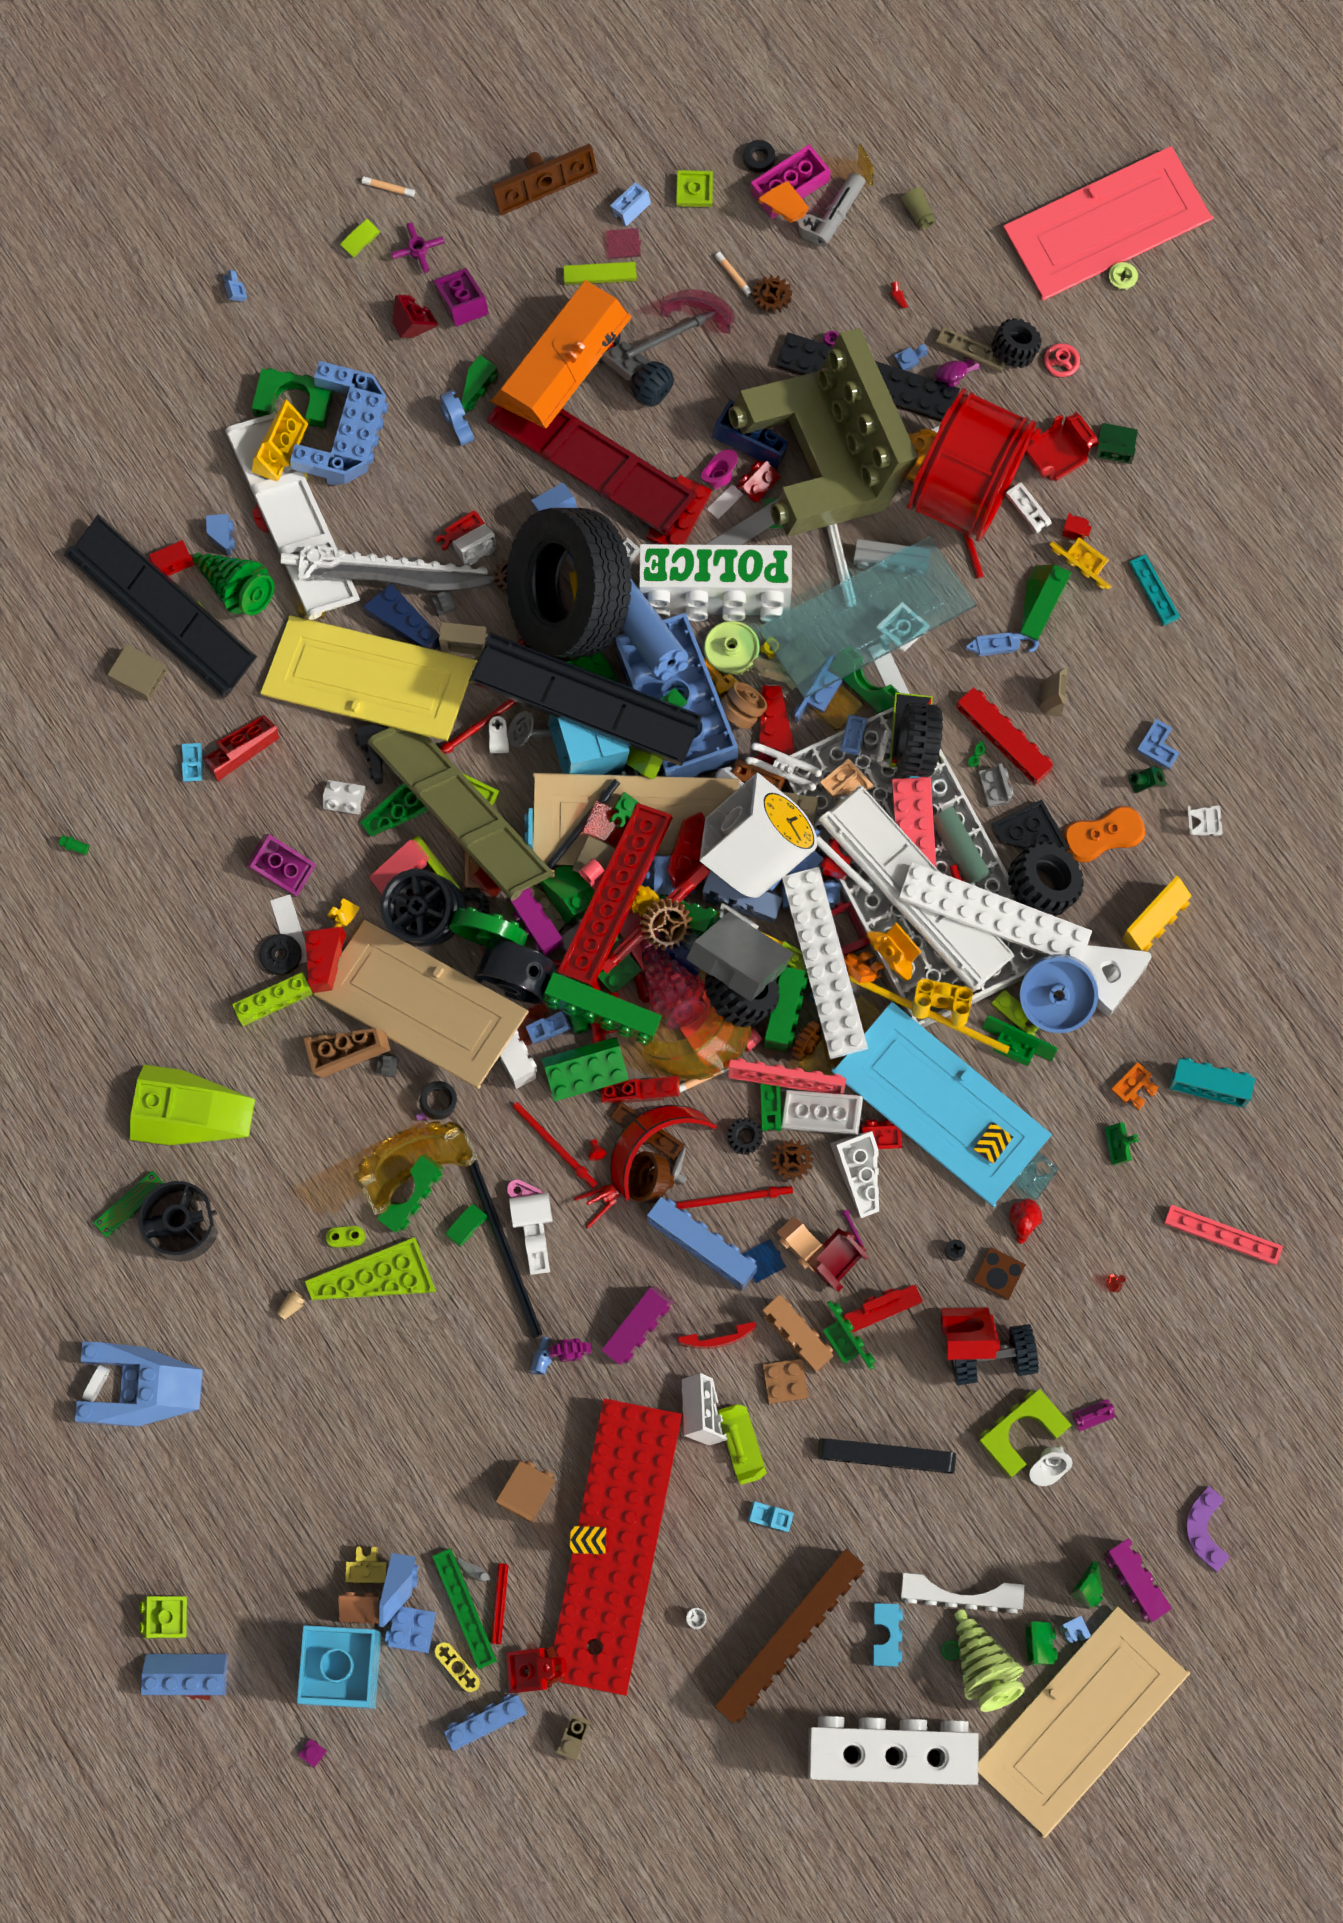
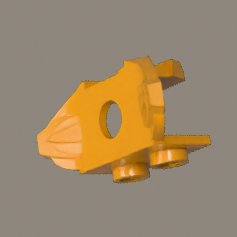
M895 923L887 933L868 932L867 937L874 950H877L890 965L889 968L894 970L904 981L911 979L912 962L922 951L898 923Z

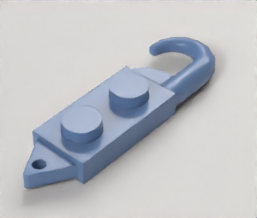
M1010 632L976 636L975 640L967 645L965 649L977 653L978 656L1013 653L1020 647V640L1029 639L1033 642V647L1028 649L1030 653L1038 648L1039 641H1035L1020 633Z

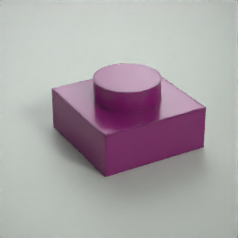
M310 1738L298 1756L315 1768L327 1750Z

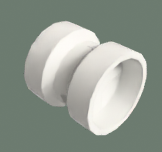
M699 1608L691 1609L686 1616L688 1626L692 1629L702 1628L706 1623L705 1612Z

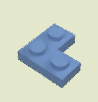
M1158 719L1154 721L1137 749L1138 753L1170 770L1180 753L1164 744L1172 727Z

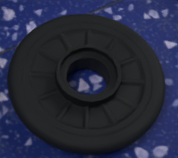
M273 935L266 939L261 946L259 955L261 964L267 971L273 974H287L298 966L301 960V947L289 935ZM278 950H284L286 955L284 958L278 959L275 957V953Z

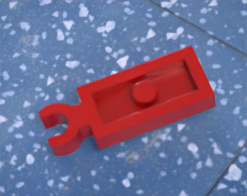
M473 510L444 529L446 535L437 536L436 542L445 541V544L441 546L442 551L448 549L450 543L480 527L485 522L476 510Z

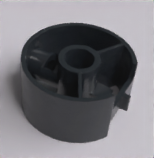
M489 939L474 978L479 983H482L484 980L495 984L498 988L506 991L505 996L529 1004H542L546 988L553 972L556 970V964L541 953L520 944L501 939Z
M171 1181L159 1185L146 1196L139 1211L138 1226L142 1240L158 1254L173 1261H189L203 1255L213 1245L218 1235L213 1216L218 1213L216 1210L211 1209V1200L199 1187L184 1181ZM184 1191L180 1204L171 1205L162 1215L149 1219L152 1209L159 1200L168 1194ZM194 1193L205 1199L210 1222L208 1231L201 1241L192 1233L195 1230L196 1223L204 1221L202 1210L191 1213L188 1211ZM180 1215H185L186 1220L184 1224L174 1228V1219ZM170 1234L178 1238H186L191 1235L198 1244L185 1251L168 1252L156 1247L151 1238Z

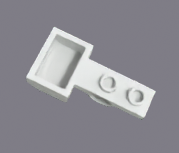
M549 1193L510 1198L513 1228L524 1227L530 1275L549 1273L550 1266L543 1225L544 1223L553 1222Z

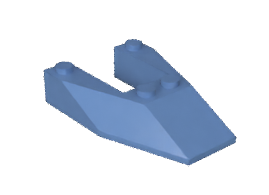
M82 1342V1363L88 1365L123 1366L120 1402L77 1401L75 1421L77 1423L139 1427L200 1410L202 1369L146 1347L103 1342Z

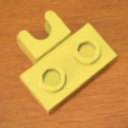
M358 1546L356 1548L357 1562H346L345 1582L385 1583L387 1562H378V1548L372 1547L371 1554L364 1556L363 1549Z

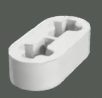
M102 1365L98 1366L82 1397L88 1402L95 1401L109 1375L110 1369Z

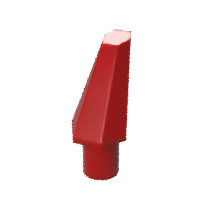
M892 282V292H889V294L901 308H908L903 290H899L898 282Z

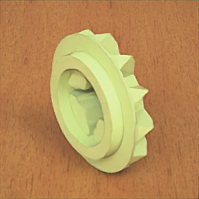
M1117 263L1109 271V281H1111L1112 286H1116L1119 290H1128L1130 287H1134L1137 282V270L1129 263ZM1124 271H1126V278L1123 281H1121L1120 276Z

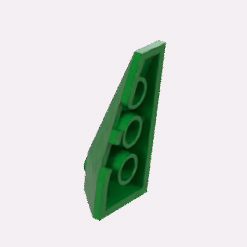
M1055 564L1034 566L1026 584L1020 634L1038 641L1068 584L1072 572Z
M403 783L360 823L367 833L373 837L424 814L428 809Z
M1095 1560L1090 1564L1070 1593L1072 1597L1089 1609L1093 1606L1097 1608L1103 1599L1101 1596L1103 1586L1099 1564Z

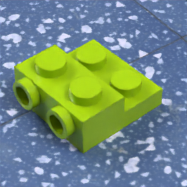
M187 1596L144 1597L143 1601H140L139 1611L140 1614H143V1622L139 1623V1634H143V1639L186 1638Z

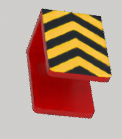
M992 1122L974 1147V1151L994 1164L1013 1136Z
M571 1526L570 1553L606 1554V1527Z

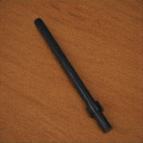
M614 779L606 790L603 789L599 794L600 798L546 864L550 869H553L605 802H609L613 797V792L621 784L618 780Z

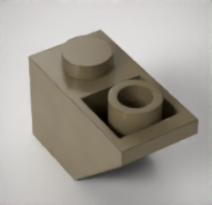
M571 1714L557 1753L577 1761L591 1721Z

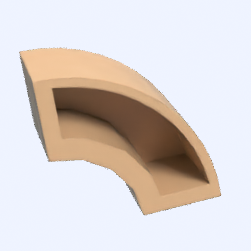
M793 1217L776 1232L781 1238L779 1242L785 1249L790 1248L799 1258L798 1262L804 1269L809 1268L815 1272L807 1261L818 1251L822 1244L808 1231L803 1223Z

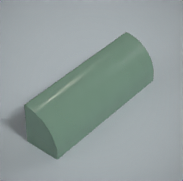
M951 806L933 818L934 828L953 862L957 865L964 881L972 885L988 877L990 871L954 807Z

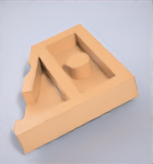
M849 758L820 782V785L832 798L848 795L859 785L863 786L866 790L873 787V784Z

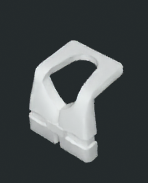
M885 730L879 745L876 761L880 766L897 770V767H889V761L883 760L886 748H891V742H888L890 730Z
M1190 805L1188 806L1190 835L1221 836L1223 834L1219 805L1191 810ZM1191 816L1201 821L1195 829H1192Z

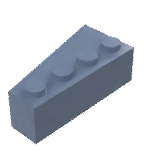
M709 871L710 873L703 889V902L721 907L723 903L741 914L776 923L783 899L779 894L765 892L757 898L749 897L734 889L713 871Z

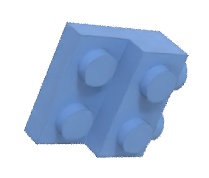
M401 1607L389 1620V1622H392L391 1630H387L385 1642H389L388 1647L429 1653L436 1612Z

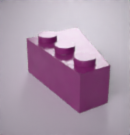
M530 887L522 891L517 899L511 901L514 919L517 923H522L524 926L522 930L527 933V938L531 937L533 939V946L537 952H542L544 956H547L564 945L557 929L542 910L543 907L533 897Z

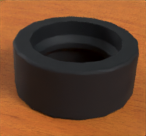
M433 1081L422 1090L419 1099L420 1108L428 1118L434 1120L445 1119L455 1109L457 1094L448 1083ZM441 1090L449 1096L450 1103L445 1110L436 1111L429 1107L427 1096L431 1091Z

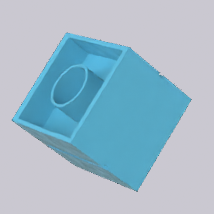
M549 715L548 725L563 774H622V771L625 770L630 751L628 745Z
M303 1626L297 1704L375 1709L381 1632L373 1629Z

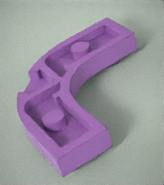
M1208 1486L1189 1510L1186 1520L1187 1538L1196 1555L1215 1572H1218L1230 1556L1213 1542L1207 1527L1209 1518L1224 1498Z

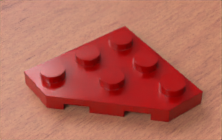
M698 812L682 821L666 869L673 888L680 885L700 864L708 871L711 870L700 862L705 824L702 812Z

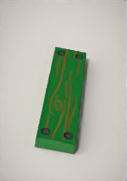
M152 1170L93 1223L106 1238L109 1237L141 1208L146 1196L153 1189L164 1184V1182Z

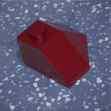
M397 294L395 296L392 323L400 338H414L437 327L438 324L427 307L424 306L422 308L417 305L415 299L410 295Z

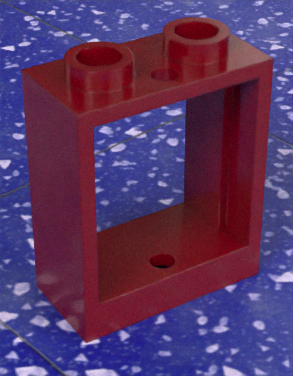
M845 901L835 905V909L831 910L832 916L834 917L847 911L860 939L841 947L843 956L861 950L871 943L852 903H846Z

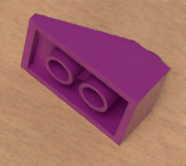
M467 268L433 280L447 313L455 326L463 325L489 314L486 298Z
M264 834L244 867L297 897L317 864L272 835Z

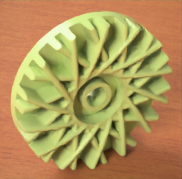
M722 622L709 631L704 641L706 660L718 672L723 673L724 676L726 674L743 675V672H748L749 669L753 668L754 664L752 661L759 657L760 645L758 637L748 625L742 622Z

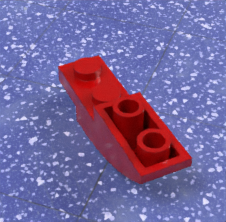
M678 1076L645 1080L631 1079L601 1088L602 1103L646 1102L680 1096Z

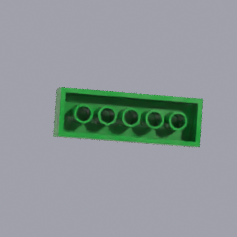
M554 972L544 993V1003H547L546 1006L555 1010L557 1008L562 1009L565 1014L575 1017V1015L582 1017V1020L589 1024L595 1022L604 1030L611 1031L612 1029L617 1031L618 1035L624 1038L632 1037L637 1039L636 1042L645 1046L647 1044L652 1045L662 1015Z

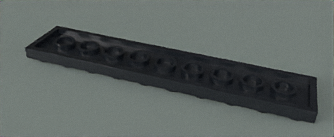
M787 332L775 367L799 375L817 372L823 366L832 346ZM875 361L897 407L942 421L948 408H951L960 392V388L954 386L947 387L945 383Z

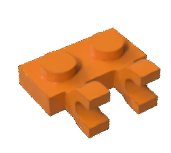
M869 951L863 952L859 957L854 954L843 956L847 972L858 983L872 982L875 978H881L878 970L884 969V964L878 961L870 966L866 960L871 959L873 954Z
M1137 1062L1111 1091L1125 1104L1130 1100L1140 1110L1144 1106L1145 1100L1136 1092L1143 1086L1146 1092L1153 1097L1159 1087L1149 1080L1152 1074Z

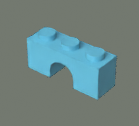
M874 1604L873 1625L884 1626L889 1632V1639L886 1644L873 1645V1666L898 1667V1663H902V1650H898V1642H902V1630H899V1621L903 1619V1609H899V1604Z

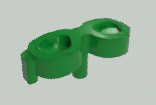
M982 741L976 745L974 755L968 760V767L970 768L977 767L980 762L978 756H983L985 753V746Z

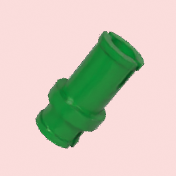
M62 835L59 841V846L64 847L65 850H72L85 856L90 848L89 844L75 840L73 836L67 837Z

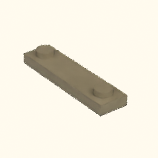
M944 326L935 341L936 345L999 373H1002L1006 363L1000 362L999 358L995 357V352H992L991 347Z

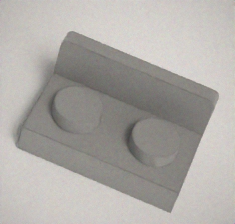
M998 763L997 767L978 772L988 808L1011 802L1014 792L1012 786L1008 785L1007 768H1003L1002 763Z

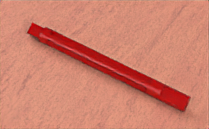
M700 864L664 899V902H666L667 898H670L672 902L677 900L680 903L710 872ZM659 914L655 917L654 921L659 919ZM640 923L608 955L602 968L606 973L614 966H617L644 939L643 934L645 932H642L640 928L645 925Z

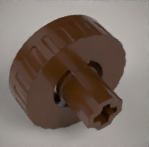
M642 1151L634 1157L628 1178L629 1196L633 1200L648 1204L656 1203L660 1197L664 1196L668 1189H672L674 1175L670 1173L668 1161L664 1156L658 1153Z

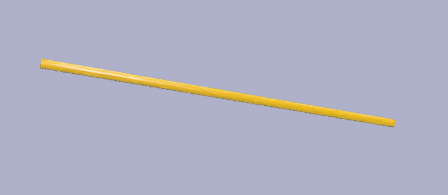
M765 934L766 936H768V937L771 938L772 940L776 941V942L779 943L780 945H782V944L784 943V942H782V941H780V940H778V939H776V938H774V937H771V936ZM848 973L850 982L912 1010V1001L871 982L858 983ZM931 1010L929 1011L928 1018L1003 1053H1008L1009 1046L966 1026H954L949 1018Z

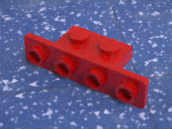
M916 1285L901 1291L899 1289L894 1291L893 1288L882 1292L883 1296L879 1298L872 1296L864 1300L865 1304H862L861 1308L845 1314L844 1319H849L854 1327L852 1329L854 1333L917 1306L923 1300Z

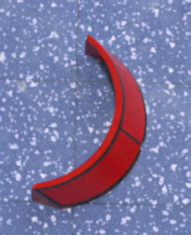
M682 1105L659 1106L639 1114L634 1121H630L624 1127L612 1150L610 1164L612 1184L624 1201L630 1199L628 1178L632 1161L642 1144L657 1131L680 1123L703 1124L711 1130H714L717 1126L703 1112Z

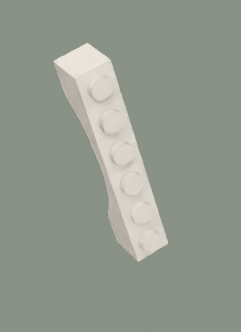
M903 1573L900 1599H905V1603L917 1604L918 1600L925 1601V1605L937 1606V1602L945 1603V1607L957 1608V1604L965 1605V1609L977 1610V1606L985 1607V1611L997 1612V1609L1000 1608L1006 1609L1005 1613L1018 1614V1610H1023L1024 1585L1003 1583L987 1593L959 1595L940 1589L924 1575Z

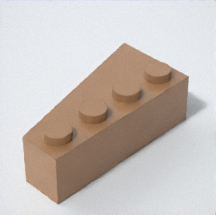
M377 1028L304 1038L312 1073L322 1078L390 1051L386 1032Z
M781 1295L777 1296L763 1309L762 1317L815 1374L833 1358V1349L826 1342L822 1343L819 1339V1334L813 1328L810 1329L806 1320L799 1313L797 1314L792 1305Z

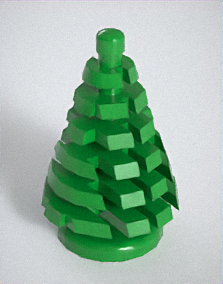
M200 553L193 555L192 561L199 566L198 569L209 582V585L220 601L223 602L228 612L253 616L263 611L270 603L275 586L273 579L268 575L267 568L262 567L264 564L241 558H227L220 555H202Z

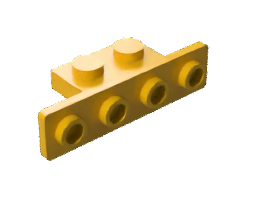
M1079 537L1069 551H1066L1054 541L1049 543L1052 546L1051 550L1058 556L1064 555L1067 558L1066 562L1073 567L1077 565L1081 568L1080 572L1087 578H1090V576L1096 580L1095 584L1101 589H1110L1112 587L1111 584L1098 575L1109 559Z

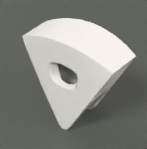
M1087 945L1082 962L1091 969L1097 981V1008L1108 1017L1111 1016L1147 968L1148 962L1152 957L1149 952Z

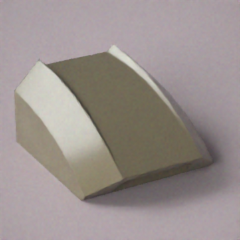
M1067 668L1056 671L1040 685L1042 692L1039 709L1045 715L1061 717L1065 705Z

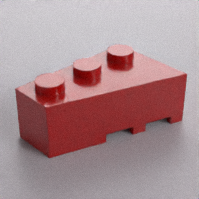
M342 926L304 932L308 982L313 993L333 990L339 958L342 955V947L347 935Z

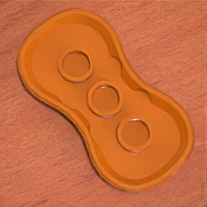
M1118 806L1099 819L1071 822L1063 830L1062 836L1069 846V850L1066 852H1070L1075 861L1090 862L1109 849L1131 848L1138 845L1144 839L1145 826L1140 814L1134 808Z

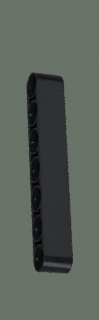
M819 1438L817 1459L948 1474L955 1473V1452Z

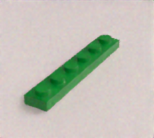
M450 1548L434 1555L433 1559L478 1670L498 1662L452 1549Z

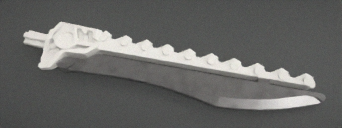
M306 545L301 550L300 555L281 554V564L299 566V579H306L312 576L315 580L322 578L374 580L410 586L426 591H455L494 584V577L485 576L488 575V571L483 566L472 569L467 564L462 567H456L453 563L440 565L437 561L427 564L421 559L410 562L405 557L393 560V557L389 555L377 558V555L373 553L367 556H361L359 552L345 554V551L337 550L336 548Z

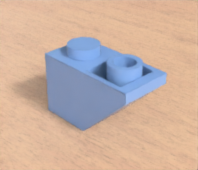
M228 514L206 515V531L209 540L228 556H232V549H235L234 538H231V532H234V521L230 520Z

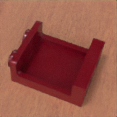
M839 1228L807 1261L809 1266L825 1284L838 1293L843 1288L839 1281L860 1258L866 1261L869 1259L865 1253V1247L859 1242L856 1243L854 1241L856 1237L847 1230L845 1232Z

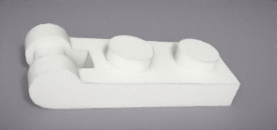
M1022 483L1006 492L1008 499L1030 525L1031 530L1035 534L1039 533L1044 526L1048 527L1052 524L1050 518ZM1038 516L1041 520L1036 522L1034 518Z

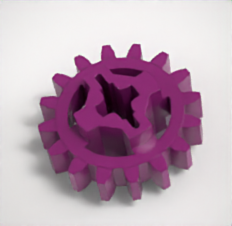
M578 1338L560 1340L557 1345L548 1347L549 1358H558L560 1362L579 1361L582 1359V1356L592 1353L591 1343H582Z

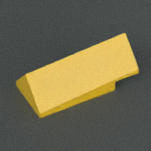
M287 399L283 401L254 456L252 473L273 481H279L284 467L290 466L294 445L300 444L309 424Z

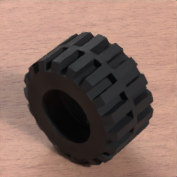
M1017 318L1007 319L999 326L991 342V346H993L991 349L992 352H995L994 355L996 358H999L1000 362H1004L1007 366H1012L1013 368H1024V366H1029L1041 347L1042 338L1040 333L1036 331V327L1031 326V323L1024 322L1022 319L1017 320Z

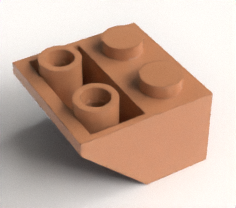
M344 1592V1596H339V1622L379 1624L381 1598L376 1593H364V1597H361L355 1592Z

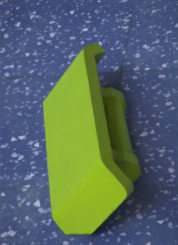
M628 746L630 751L626 764L644 776L655 779L663 760Z
M736 1404L718 1410V1416L722 1415L723 1418L720 1424L723 1434L727 1435L728 1440L725 1441L739 1485L761 1479L767 1472L747 1407Z

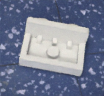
M328 780L323 793V809L359 815L365 786Z

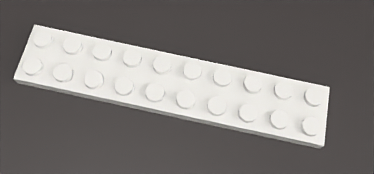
M914 862L910 864L898 898L1047 956L1065 954L1082 961L1092 930Z
M815 867L786 875L782 879L830 1059L867 1050V1042L820 868Z

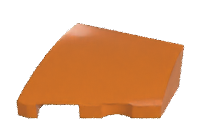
M788 181L771 189L758 199L761 205L763 202L773 207L772 211L774 213L782 215L784 219L791 223L805 217L809 209Z

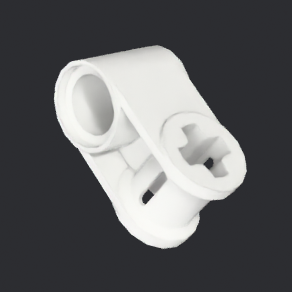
M495 716L489 721L490 754L509 753L506 722L504 718ZM500 724V729L497 730L496 726Z

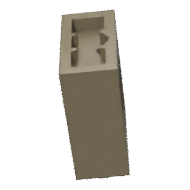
M441 622L439 635L441 652L480 657L485 646V638L489 633H487V629L484 626Z

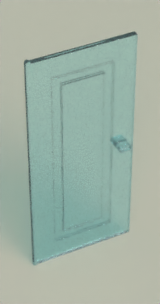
M932 536L915 543L757 628V631L761 632L804 699L976 607V603L933 542Z

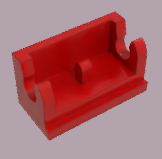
M183 540L149 554L151 561L167 576L194 565Z

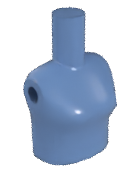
M542 1337L539 1349L533 1354L530 1367L531 1373L545 1375L547 1367L552 1363L547 1350L550 1339L547 1337Z

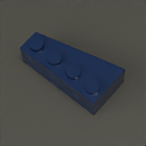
M730 399L715 423L711 438L755 459L767 461L772 467L778 469L786 454L788 442L771 429H761L742 434L740 428L734 429L730 423L729 409L733 407L735 402Z
M392 584L363 606L366 616L376 620L383 627L390 629L397 636L407 640L408 643L433 650L440 645L439 634Z

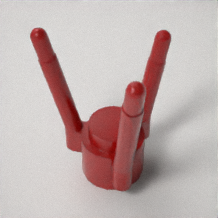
M612 1183L574 1197V1200L577 1201L599 1193L598 1196L587 1201L586 1204L590 1205L599 1199H602L604 1203L609 1202L586 1225L587 1229L612 1205L617 1203L615 1199L619 1197V1193Z

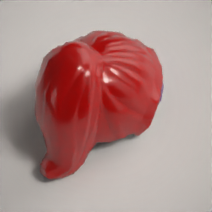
M1022 1199L1010 1208L1009 1220L1016 1230V1239L1019 1244H1023L1033 1230L1042 1222L1040 1207L1031 1199Z

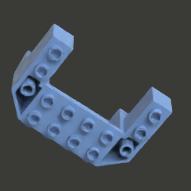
M319 361L314 377L315 386L347 394L348 396L331 453L295 444L290 465L293 470L327 478V484H346L367 473L369 465L373 463L374 447L378 445V433L383 428V415L387 413L389 403H386V395L373 374Z

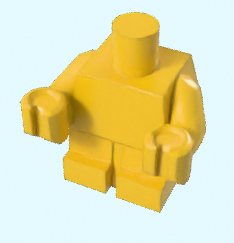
M640 886L638 888V893L631 906L633 914L639 913L640 917H642V913L648 914L647 906L650 908L654 907L652 902L655 901L659 904V896L649 886Z
M343 898L339 904L341 906L340 909L332 907L327 915L331 919L335 918L334 927L342 926L345 928L353 920L360 908Z

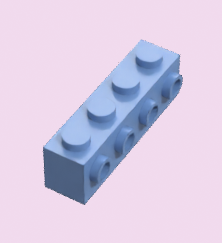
M512 1693L502 1698L503 1703L496 1706L494 1702L484 1707L485 1712L479 1715L477 1712H474L465 1717L467 1721L461 1724L456 1721L448 1725V1730L444 1733L452 1750L456 1751L527 1715L528 1713L520 1696H514Z

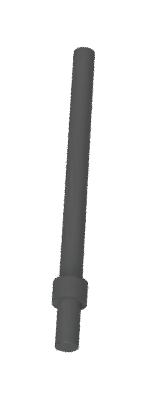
M711 310L703 315L698 314L692 320L625 352L624 356L626 359H630L695 326L699 327L705 321L715 317V313Z

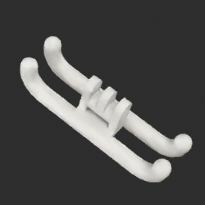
M759 743L751 745L753 750L765 753L777 760L771 765L757 758L747 757L745 760L747 764L769 771L804 786L810 791L816 789V785L813 782L792 773L794 768L798 767L814 774L816 777H820L822 771L819 768Z

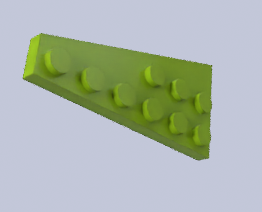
M415 1237L305 1281L312 1300L436 1293L435 1286Z

